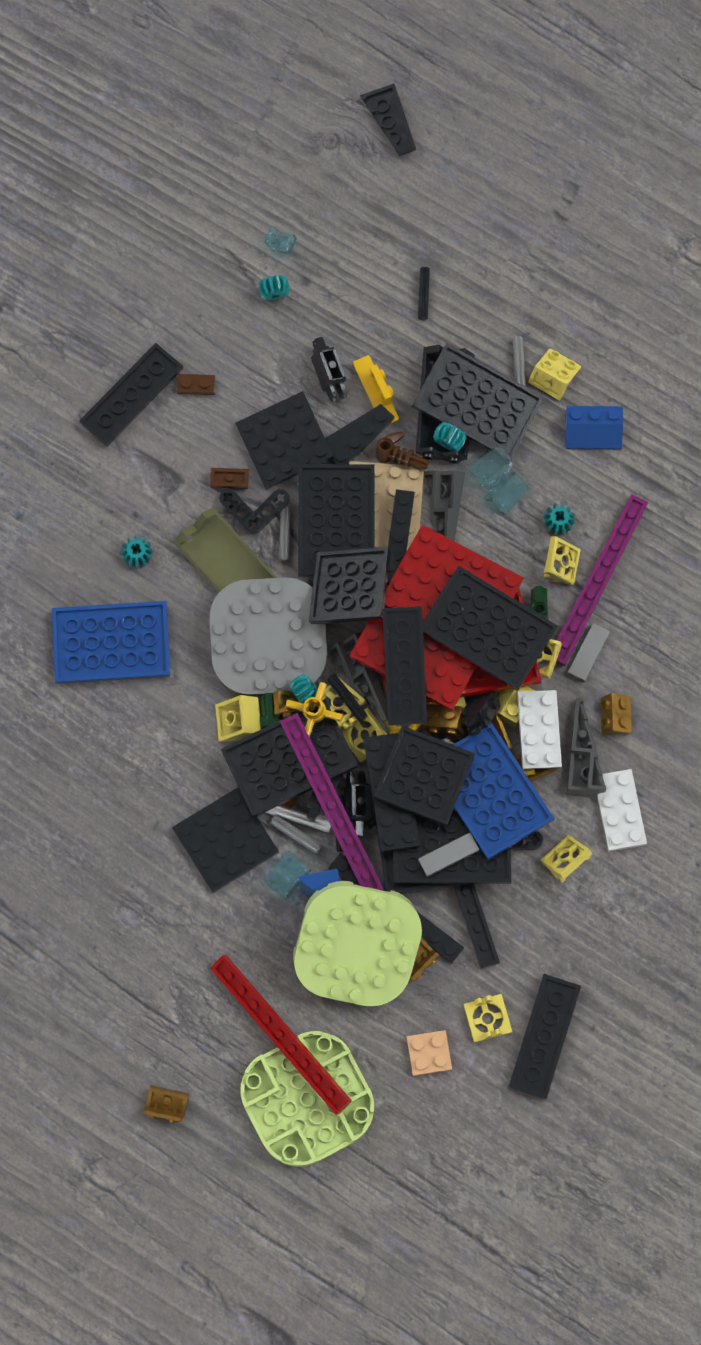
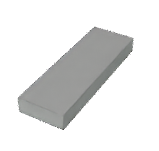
M594 623L592 624L567 674L585 682L610 634L609 630Z
M468 833L419 858L418 862L426 877H429L478 852L479 848L471 833Z

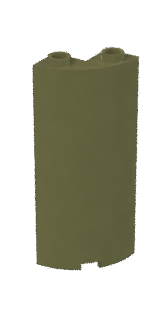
M214 508L201 513L194 525L181 530L173 542L218 593L236 581L277 578Z

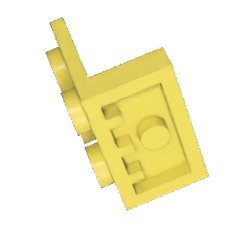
M549 349L535 365L528 383L560 401L569 383L579 372L581 366L559 352Z

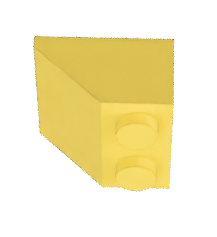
M528 686L520 687L518 691L513 688L499 691L500 696L498 699L501 707L496 715L499 714L500 719L514 729L519 724L517 692L535 691Z
M240 695L215 704L219 742L241 740L261 730L258 697Z

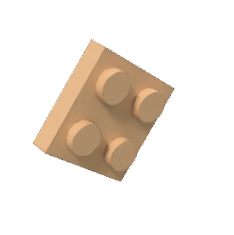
M446 1030L406 1037L413 1076L452 1070Z

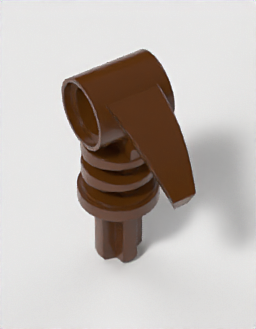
M403 432L391 433L377 441L376 459L385 463L392 459V462L398 460L400 465L404 462V467L409 468L410 465L424 470L428 468V459L414 455V450L412 449L406 452V448L400 450V446L394 445L404 437L405 434Z

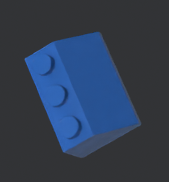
M566 406L565 449L622 450L623 406Z
M338 869L299 876L300 892L311 897L317 890L320 891L328 886L329 883L340 881Z

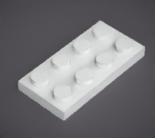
M557 691L517 692L522 770L561 768Z
M632 769L603 774L606 792L597 794L608 852L647 845Z

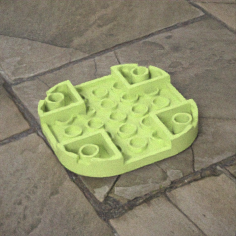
M351 881L332 882L320 891L317 890L305 906L304 918L297 944L293 951L295 971L303 986L318 996L363 1006L383 1005L398 997L409 982L422 936L421 921L411 901L398 892L392 890L386 892L354 885Z
M322 1031L305 1032L298 1035V1038L352 1100L339 1115H336L278 1047L255 1058L245 1070L241 1082V1099L244 1108L264 1147L277 1161L293 1167L313 1165L355 1143L367 1132L373 1120V1095L351 1051L338 1037Z

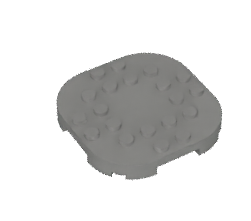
M295 578L249 579L233 582L218 593L210 609L212 665L220 682L229 690L241 695L252 696L273 693L277 690L292 691L290 688L291 682L302 674L309 676L314 683L323 673L327 660L325 624L311 625L309 622L313 589L310 585Z

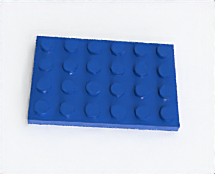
M166 601L52 608L56 684L171 676Z
M490 723L488 728H483L478 735L474 737L469 735L454 744V746L475 753L454 809L487 860H490L554 821L553 815L492 723Z

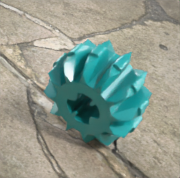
M283 275L269 276L261 280L258 285L261 299L266 301L284 298L290 291L289 281Z
M446 422L439 424L433 436L435 442L450 451L460 450L467 438L461 429Z
M554 503L553 508H547L548 513H544L543 518L546 519L544 525L549 526V532L554 529L555 535L558 534V531H561V534L564 535L566 530H572L571 525L575 524L573 519L575 513L570 512V506L565 509L564 503H561L560 507ZM556 517H558V519L559 517H562L563 520L561 521L560 519L559 521H557Z
M135 535L133 541L128 537V544H122L124 548L121 550V555L124 556L123 561H129L128 565L130 567L134 563L136 568L140 567L139 563L146 566V560L152 559L149 554L153 553V549L150 548V541L145 542V537L138 540V536ZM137 549L140 550V553L137 552V554L133 552L134 550L137 551Z
M305 674L297 676L290 684L292 692L300 703L304 704L308 698L316 696L318 688L309 676Z

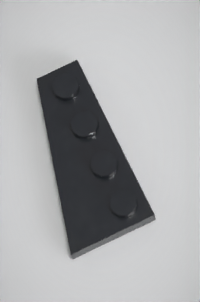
M394 83L360 95L399 156L417 150Z
M380 404L326 437V442L334 457L331 461L334 464H349L395 419L394 415Z

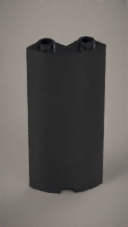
M441 345L423 347L420 390L443 349ZM465 348L459 349L475 358V354ZM421 412L418 413L417 454L428 460H445L452 464H458L460 461L467 460L468 438H466L465 444L460 450L450 451L435 442L433 437L436 428L441 423Z

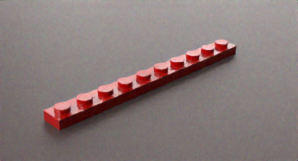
M226 954L222 955L210 969L336 1115H339L352 1102L350 1097Z

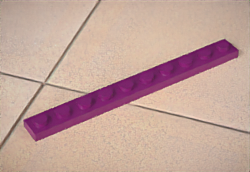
M631 494L556 640L562 643L557 663L566 666L648 505L647 501Z
M298 713L280 721L359 885L383 890L381 882Z

